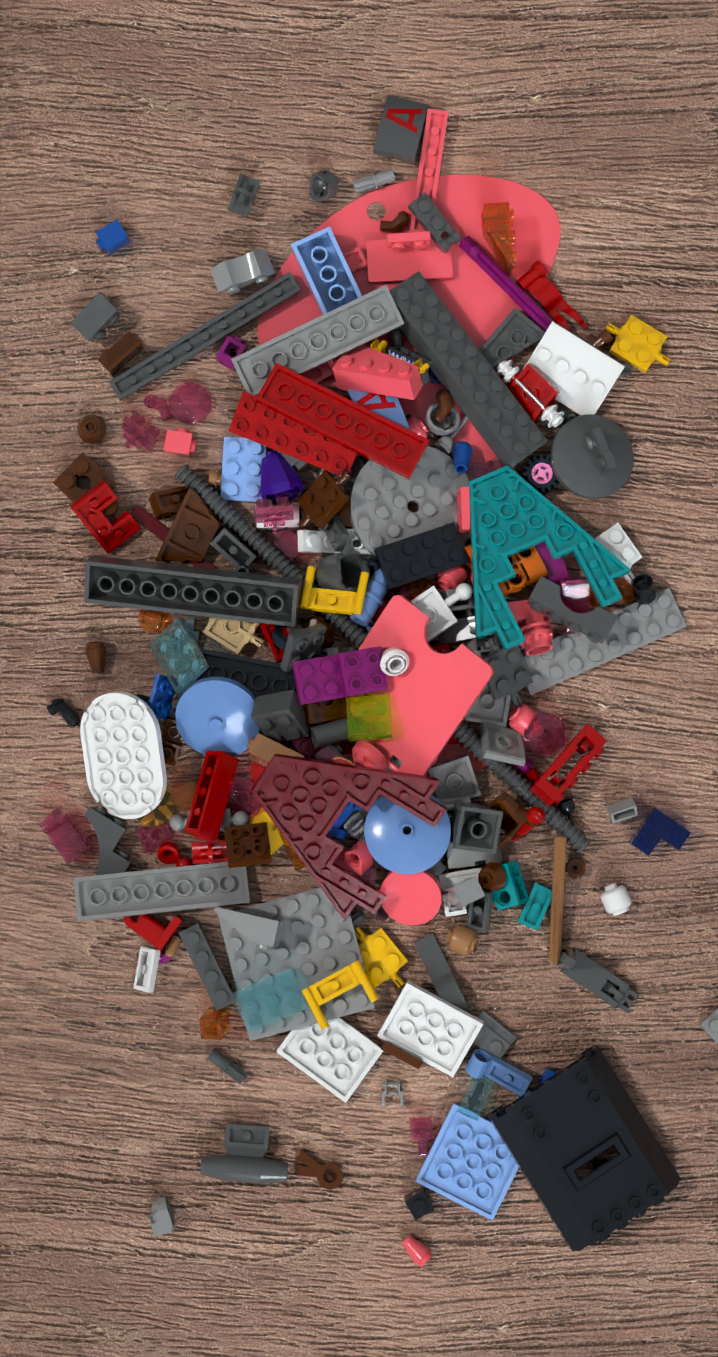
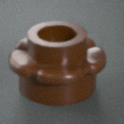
M571 857L568 859V863L565 864V872H568L571 878L582 876L585 873V862L581 858Z

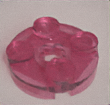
M540 712L532 717L528 729L525 728V744L538 755L550 754L565 744V726L561 718L555 714ZM546 729L548 731L547 735L545 737H541V735L544 734V730Z

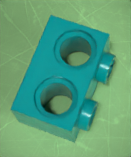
M518 860L501 863L500 865L506 873V883L501 890L493 891V901L496 904L497 910L517 906L529 901Z

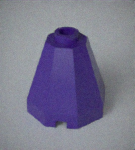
M277 451L266 453L265 457L262 458L260 486L264 505H268L267 501H272V505H277L297 498L296 493L298 492L301 495L304 494L301 479L281 453Z

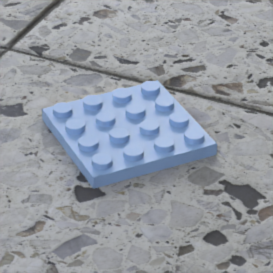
M453 1102L415 1182L493 1221L519 1167L489 1120Z

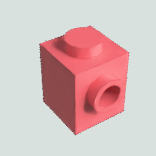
M177 428V431L167 430L164 452L165 454L191 458V452L195 453L197 440H194L193 434L189 433L190 430Z

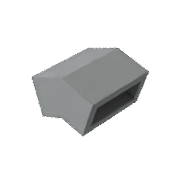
M633 798L606 805L609 819H611L613 824L638 816Z

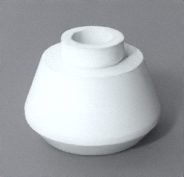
M395 647L388 648L382 654L380 667L389 676L400 675L409 666V656L401 649Z

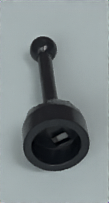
M573 798L562 800L557 804L558 809L562 814L568 816L573 825L574 821L571 814L575 810Z

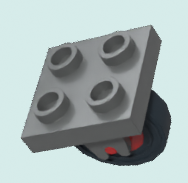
M299 623L295 627L276 625L272 633V640L277 647L285 650L280 668L284 672H289L293 670L291 662L320 657L327 627L322 623L307 628Z

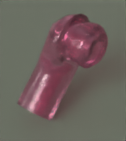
M155 395L145 397L144 405L147 408L159 411L162 421L172 418L164 398Z

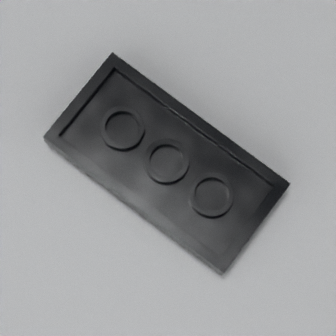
M454 522L374 549L388 590L465 565L469 562Z

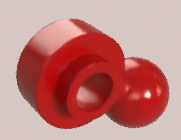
M167 841L159 846L157 856L161 862L165 864L175 863L176 867L193 865L189 857L179 856L180 849L177 844Z

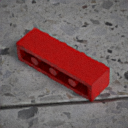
M223 751L206 752L184 830L185 833L200 840L217 841L239 759Z

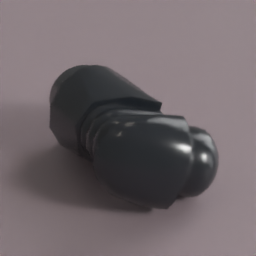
M58 698L52 700V704L47 706V710L52 716L58 712L70 728L75 727L81 722L78 713L64 702L65 699Z

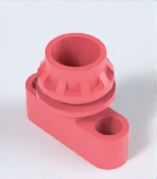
M528 600L507 602L526 639L524 643L520 644L524 648L525 654L527 656H535L550 651L553 648L552 638L554 634L551 630L552 624L548 622L552 621L549 616L543 612L537 613L533 611L530 605L526 604Z

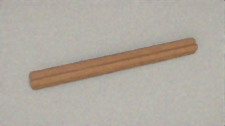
M562 835L555 836L549 946V961L560 962L559 959L561 958L567 840L566 836Z

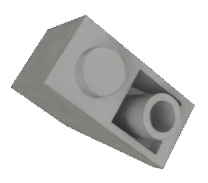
M476 876L442 890V900L450 910L464 907L485 896Z

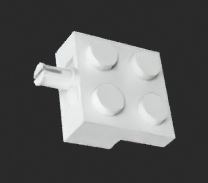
M616 523L595 538L629 569L642 558L619 523ZM631 571L629 574L624 575L630 585L635 578Z

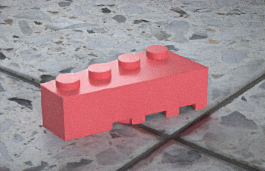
M364 345L342 354L332 368L338 388L414 400L423 386L418 366Z

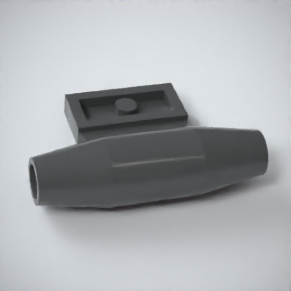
M227 1123L225 1147L228 1155L202 1157L200 1174L232 1182L256 1184L287 1182L288 1164L263 1158L268 1150L270 1127Z

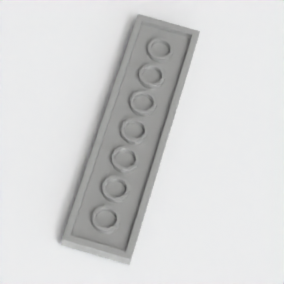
M384 285L231 360L246 392L257 396L276 363L301 375L405 325L387 285Z
M670 588L656 593L655 600L649 604L636 602L613 612L612 614L618 617L603 644L590 641L581 632L575 633L570 631L552 639L553 648L546 653L527 656L525 651L522 652L533 683L526 686L530 696L687 627Z
M228 862L73 878L77 922L250 903L246 866L229 868Z

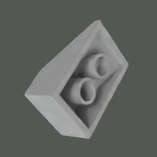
M215 907L214 911L248 940L257 943V948L272 950L273 947H279L284 921L229 908Z

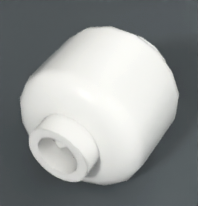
M616 882L604 887L605 891L600 895L605 911L610 914L613 913V916L627 912L632 903L627 888L624 885L617 886Z

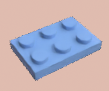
M224 437L221 496H223L224 501L263 503L260 493L262 458L266 454V446L246 438Z

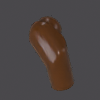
M405 211L399 212L393 221L381 220L380 231L400 232L409 223L408 213Z
M439 390L436 393V399L440 409L434 418L443 423L452 410L453 403L448 391Z

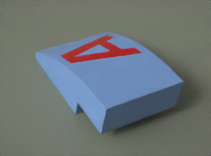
M347 389L351 401L410 430L397 397Z

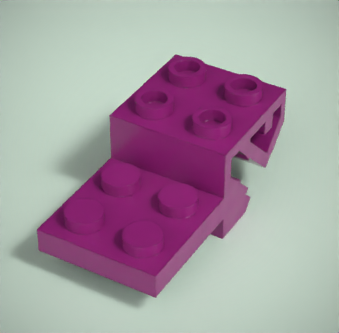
M381 646L291 662L299 705L389 689L386 674L380 667L382 657Z

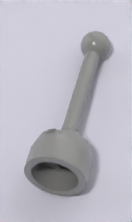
M467 416L464 417L458 428L450 436H442L436 442V446L442 452L449 454L454 447L453 438L467 422Z

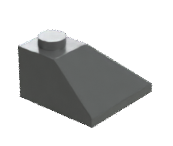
M455 801L452 818L453 848L496 854L503 811L475 803Z

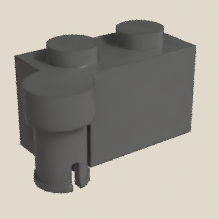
M225 526L210 544L235 566V571L251 573L252 567L250 563L257 557V553L253 552L251 547L249 548L241 538H238L231 529Z

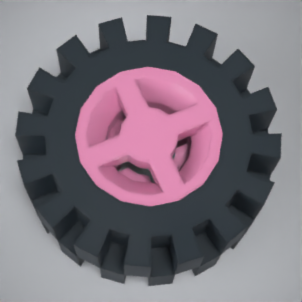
M539 454V456L535 455L526 462L522 471V478L540 493L547 494L553 491L558 485L559 480L553 471L550 456Z

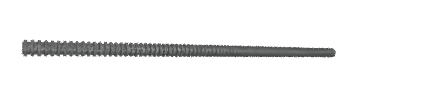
M188 464L183 465L175 474V479H179L180 484L184 483L186 489L190 486L193 487L209 509L214 511V515H218V519L223 520L224 525L228 524V528L233 529V533H237L238 538H243V542H247L248 547L253 548V552L257 551V555L259 557L262 556V560L267 561L268 566L272 565V569H276L278 575L302 579L303 591L306 574H302L301 569L296 568V564L292 565L291 560H287V556L281 554V550L277 551V547L272 546V542H268L266 536L262 537V533H258L257 528L252 527V523L248 524V520L246 518L243 519V515L238 514L237 509L233 510V506L228 505V501H224L223 496L219 497V493L217 491L214 492V488L209 487L208 482L204 483V479L199 478V474H195L194 469H189ZM313 582L312 588H320L319 586L316 587V583ZM321 612L322 616H326V620L330 619L331 624H335V628L341 630V634L345 633V637H349L351 639L350 642L355 643V647H360L369 632H364L365 629L363 627L360 628L359 624L350 619V615ZM461 722L453 733V738H457L459 743L462 742L464 744L463 747H467L468 752L473 753L472 756H477V760L479 762L482 761V765L488 767L487 770H492V774L498 776V780L501 779L503 784L506 783L508 785L507 788H511L513 790L512 793H516L518 798L521 797L522 802H526L528 808L535 806L544 810L546 816L544 821L547 822L546 824L548 826L551 825V829L556 830L557 835L566 836V843H570L572 849L575 848L577 853H581L590 844L591 839L586 838L585 833L581 834V830L576 829V825H572L570 819L566 820V816H562L561 811L556 810V806H547L530 790L532 784L527 783L526 778L522 779V775L517 774V770L511 768L512 765H507L506 762L483 758L481 737L478 738L477 733H473V729L467 727L468 724Z

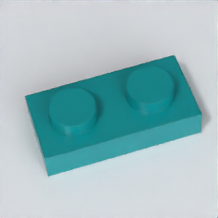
M534 883L528 896L529 901L525 903L517 922L538 931L552 899V890Z

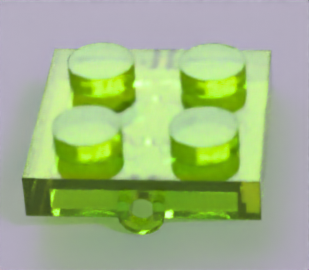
M365 693L361 697L346 698L349 741L393 738L390 694L372 695L371 693Z

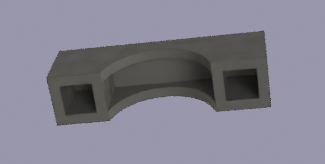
M542 576L526 603L530 605L533 611L547 614L552 621L564 623L571 631L575 633L581 632L594 643L603 644L618 617L599 606L588 613H576L569 610L561 600L560 586Z
M198 922L180 931L179 935L216 1011L236 1002L237 997L215 958L201 923Z

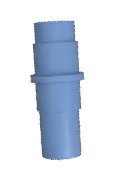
M380 566L373 574L371 580L368 581L362 614L350 616L355 623L361 626L368 625L378 607L382 606V600L387 593L388 588Z

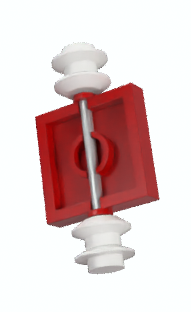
M512 360L502 361L497 367L498 376H504V383L512 381L508 389L532 421L535 423L542 415V421H549V428L559 426L564 420V412L558 413L556 411L557 405H549L559 395L560 391L532 363H528L518 375L519 367L513 368Z

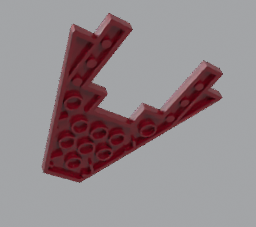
M274 754L251 789L255 798L345 920L356 904L375 914L386 899L385 893L333 863L344 848V845L327 835V833L350 801L368 812L378 796L382 795L433 827L437 825L447 810L445 806L430 798L440 783L437 778L282 754Z

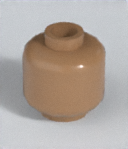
M457 925L453 930H449L446 941L449 942V949L451 951L468 956L471 953H475L479 944V937L474 929Z

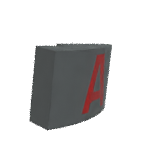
M388 95L373 154L414 164L429 105Z

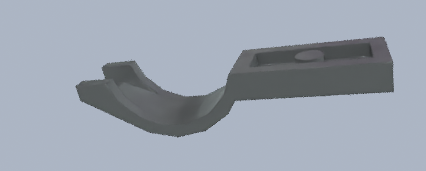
M431 933L414 941L439 997L471 1014L434 934Z

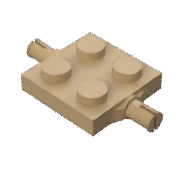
M210 617L209 623L203 631L204 634L238 655L241 654L245 646L250 642L259 648L263 646L260 643H265V640L255 635L256 629L260 624L256 622Z

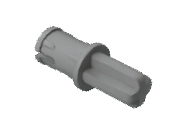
M391 168L376 174L372 172L369 176L354 180L353 187L355 192L358 193L374 187L378 189V186L395 182L393 170Z

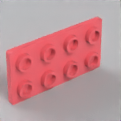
M430 231L387 234V239L366 241L369 283L405 281L418 271L426 280L453 277L451 246L446 253H443L431 239ZM441 236V237H442V239L445 240L448 236Z

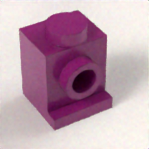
M227 336L215 357L216 361L235 372L236 369L231 360L234 357H231L229 352L235 350L237 352L236 356L247 351V347L244 345L245 341L236 336L233 338Z

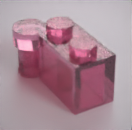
M586 577L560 579V597L563 604L569 610L576 613L590 612L589 586ZM565 625L566 635L575 634Z
M57 807L51 812L50 816L38 824L40 828L45 827L42 829L43 832L47 834L66 863L69 864L91 848L89 846L91 841L84 832L80 833L76 828L78 823L72 815L68 816L60 807Z

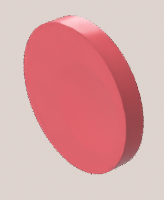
M428 870L416 874H399L390 871L384 878L380 891L386 894V899L382 903L385 912L395 921L406 925H420L430 921L438 913L442 903L441 885L437 878Z

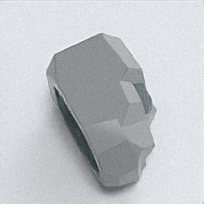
M158 1197L152 1204V1213L149 1216L154 1236H160L176 1229L174 1217L166 1197Z

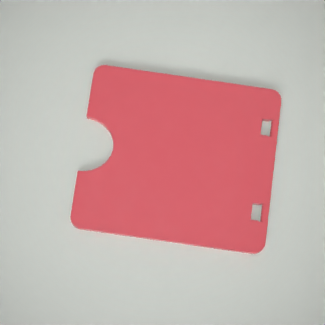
M396 595L391 598L358 650L381 646L383 654L388 648L395 647L407 653L410 660L409 666L400 675L389 676L386 674L389 688L387 690L346 697L348 717L352 716L354 720L357 719L360 725V732L354 738L356 741H364L376 747L385 756L388 767L394 772L425 776L493 676L494 671L487 661L464 643H461L456 650L447 654L435 651L428 643L426 628L430 617L404 596ZM394 756L402 762L400 768L390 761Z

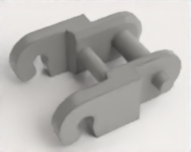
M385 1079V1083H382V1086H385V1090H382V1107H385V1096L387 1095L400 1096V1107H403V1090H400V1086H403V1084L400 1083V1079H398V1082H387ZM387 1087H398V1092H387Z

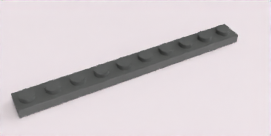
M289 272L112 379L109 383L120 401L300 293L301 289Z

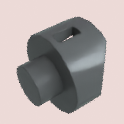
M322 170L312 174L309 195L314 201H324L337 194L338 179L332 172Z

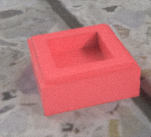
M360 246L342 253L352 274L367 267V260Z

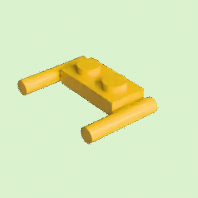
M312 566L307 567L299 608L347 615L362 614L369 579L368 572H361L357 592L312 588L316 568Z
M359 960L302 990L321 1030L328 1027L329 1024L319 1006L359 984H362L371 1003L379 999Z

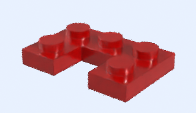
M103 480L71 504L70 507L106 553L109 554L138 532L141 527L128 510L110 523L101 511L118 499V497Z

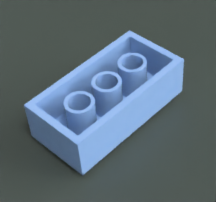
M330 226L291 244L292 252L322 315L362 296Z

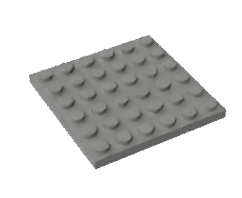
M321 887L238 910L284 921L279 947H273L272 950L257 948V943L248 940L218 915L250 1041L318 1023L302 990L359 960L366 973L351 913L346 920L343 919ZM359 984L319 1007L328 1021L373 1009L375 1004L374 1002L371 1003L362 984Z

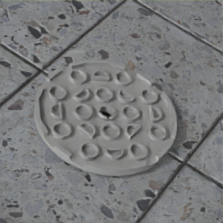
M427 446L410 479L369 460L357 475L350 493V519L355 534L364 548L371 555H375V548L453 522L458 531L457 490L460 487H468L469 479L465 473H457L454 460L442 451ZM409 502L418 504L417 512L413 513L408 510ZM458 533L463 546L466 544L471 533Z

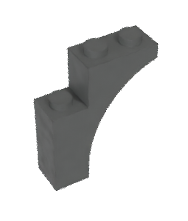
M97 805L95 808L89 807L85 813V816L89 819L96 832L99 843V865L96 875L127 872L132 864V861L129 860L130 855L122 850L115 851L128 830L124 827L125 822L115 816L113 819L106 816L107 811Z

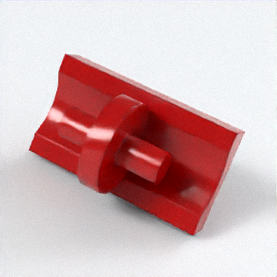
M225 840L191 842L193 864L228 862Z

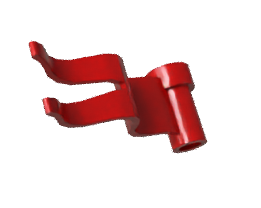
M539 260L531 265V269L522 275L516 283L524 291L528 288L542 303L548 315L560 326L572 333L568 323L560 315L558 309L572 317L585 330L588 326L581 316L565 302L559 290L545 276L548 274L546 267Z

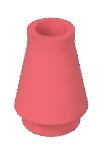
M411 1235L402 1242L415 1265L418 1264L422 1267L433 1256L430 1248Z

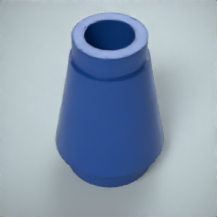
M461 441L456 443L452 449L455 471L457 473L467 472L473 454L471 445Z

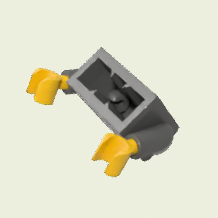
M377 338L370 345L372 349L418 366L423 386L430 381L428 370L432 360L402 345L387 348V341L382 340L380 343Z

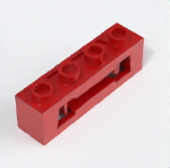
M587 724L531 786L530 790L547 806L554 802L558 804L566 795L563 791L567 787L571 789L579 780L576 776L580 772L584 774L592 765L589 761L593 757L597 759L605 750L602 746L607 740ZM587 750L589 751L574 764L561 780L556 775L552 777L575 751L581 755Z

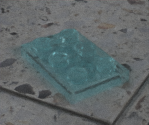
M178 617L150 644L175 693L182 694L209 668L206 659L182 618Z
M292 967L232 993L248 1034L309 1008Z

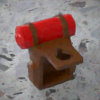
M506 792L498 795L487 806L503 811L500 831L505 834V837L497 845L499 848L510 839L518 841L524 838L533 828L539 826L546 817L544 810L534 806L531 809L525 810Z

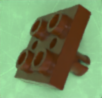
M267 822L224 827L229 868L272 863Z

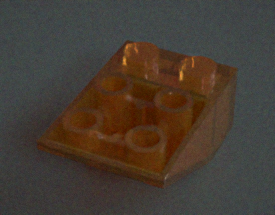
M509 202L485 203L481 213L482 236L503 270L510 276L512 269H515V264H517L516 251H512L515 243V230H511L514 222V210L509 208Z

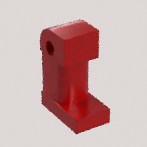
M150 914L138 915V921H134L133 916L124 917L125 924L131 930L160 951L184 920L180 916L175 915L169 925L165 926Z

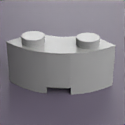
M254 250L243 256L224 260L210 269L218 292H228L229 295L240 291V288L254 283L257 285L263 284L268 281L269 276L275 274L267 250Z
M453 841L449 843L447 848L449 869L470 867L489 862H502L501 847L499 848L498 846L496 854L454 849Z

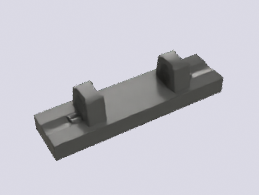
M475 616L457 619L458 623L441 633V639L437 636L428 643L432 647L476 638Z

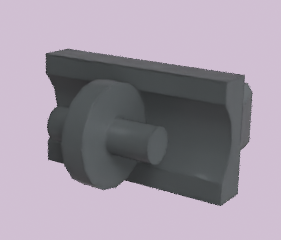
M240 174L227 208L228 211L248 218L261 181Z

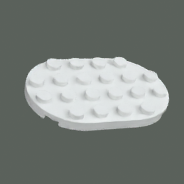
M114 691L99 696L91 702L87 711L84 712L80 726L86 778L90 792L96 802H100L111 815L123 819L140 818L153 811L160 804L167 786L164 752L158 720L146 702L136 695L123 691Z

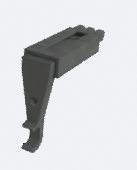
M568 947L559 959L560 962L557 963L562 973L614 1008L617 1006L626 1013H629L630 1009L623 1004L625 1002L631 1006L635 1004V1002L628 998L629 995L636 999L640 996L629 989L630 985L577 949L572 950Z

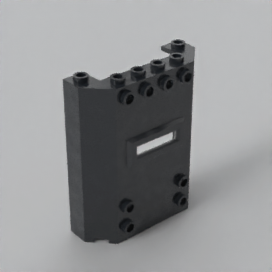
M592 1045L577 1055V1060L510 1104L503 1103L486 1114L567 1246L572 1251H581L586 1246L597 1241L601 1243L610 1237L609 1233L615 1229L621 1230L629 1224V1220L634 1217L639 1218L647 1212L646 1209L650 1206L661 1204L665 1200L664 1197L677 1187L681 1181L680 1176L597 1045ZM613 1145L616 1147L619 1154L581 1179L575 1172L577 1169Z

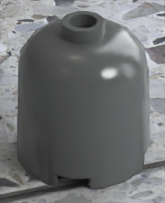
M355 550L326 556L319 562L316 568L317 583L321 589L357 592L361 572H368L370 579L368 562L364 561L359 555L360 552Z

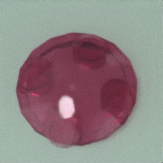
M188 382L174 389L169 399V406L177 420L187 425H192L200 422L208 415L211 409V398L203 386L194 382Z

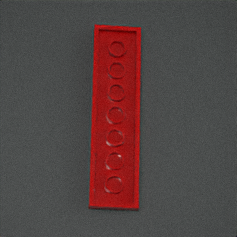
M278 363L275 364L256 397V402L407 479H410L430 441Z

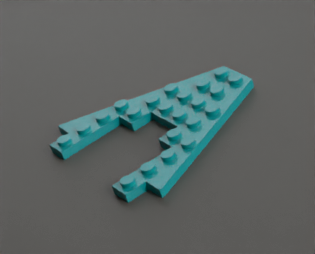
M508 465L469 481L471 552L477 640L496 632L505 651L525 642L526 639L498 585L516 577L508 557L543 542L553 560L573 552L601 608L622 599L614 580L629 574V567Z

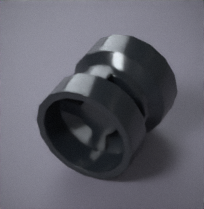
M646 574L636 576L632 581L636 601L640 604L653 602L656 598V590L652 577Z

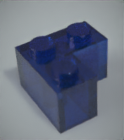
M652 808L628 843L649 856L659 840H662L675 850H680L691 832L656 808Z

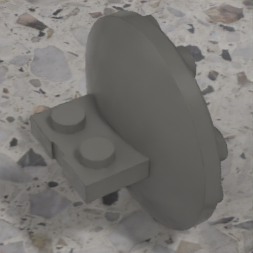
M587 414L569 420L556 433L550 451L552 468L559 482L568 491L582 498L600 499L614 494L627 482L633 468V450L627 435L615 422L599 415Z

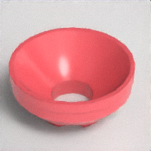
M358 741L352 748L353 764L355 766L381 770L387 768L388 763L385 756L373 745L364 741Z

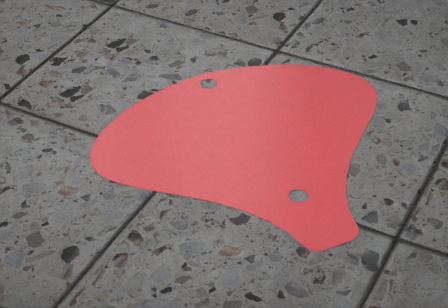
M480 175L439 176L435 206L450 226L460 235L461 241L469 235L515 282L530 270L531 265L537 260L546 267L548 274L545 276L548 277L560 243L561 228L555 209L544 197L519 183L501 178ZM417 179L389 185L367 193L333 214L310 235L330 226L342 253L360 246L367 260L366 241L387 239V234L394 233L380 231L381 220L393 221L399 212L405 211L409 215V223L398 233L410 232L412 212L407 206L414 201ZM373 202H380L385 207V215L380 220H372L367 214V208ZM460 241L457 244L451 245L453 277L426 281L476 347L480 349L514 308H517L527 318H529V315L458 246L461 243ZM293 253L284 262L272 282L290 272L300 287L301 292L258 318L257 332L259 345L322 316ZM368 267L352 274L362 296L384 285H387L390 291L403 282L369 283ZM527 288L525 292L536 302L537 298ZM389 332L377 338L380 343L382 340L387 341V348L391 347ZM403 334V346L417 353V350ZM374 340L367 342L363 345L371 348L370 345L374 342ZM503 375L499 376V377L501 378V380L503 381L504 376H503ZM335 376L319 383L320 385L347 391V389L338 388ZM428 382L420 389L414 400L404 399L399 400L404 412L417 418L421 417L425 421L429 407L434 403H438L436 393L439 390H447L442 383L434 384ZM509 382L504 383V384L507 386V388H508V387H509ZM451 397L453 407L457 410L461 422L466 415ZM468 419L453 438L454 446L461 441L471 445L473 454L469 466H480L497 458Z

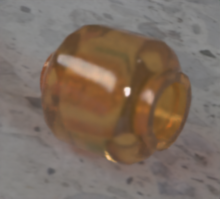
M141 610L138 621L141 623L144 631L162 634L170 628L172 616L169 612Z

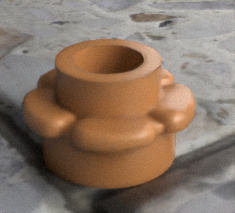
M216 468L215 470H209L208 483L209 487L217 489V485L221 486L222 473H218Z

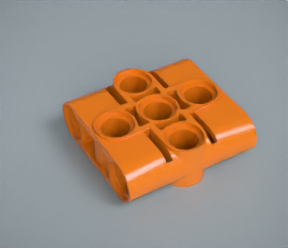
M471 545L464 547L469 561L468 565L472 570ZM535 546L524 550L529 554V557H522L520 553L508 557L516 573L515 578L519 580L520 584L515 585L510 580L499 584L498 586L503 596L518 593L522 588L538 582L541 576L544 578L548 577L546 567Z

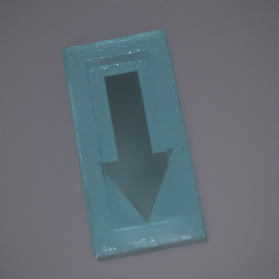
M484 1075L482 1078L472 1077L457 1112L477 1121L494 1081Z

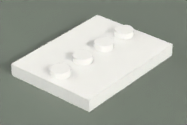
M553 321L526 365L532 363L560 391L555 400L579 415H595L625 367Z
M408 980L379 1030L377 1037L453 1077L482 1028L484 1021Z
M341 1017L328 1020L329 1026L322 1030L318 1023L291 1030L276 1052L345 1103L383 1052L379 1045Z

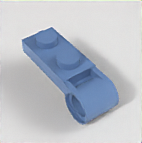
M482 1049L474 1050L465 1067L466 1072L471 1077L482 1078L484 1075L519 1096L525 1093L533 1078Z

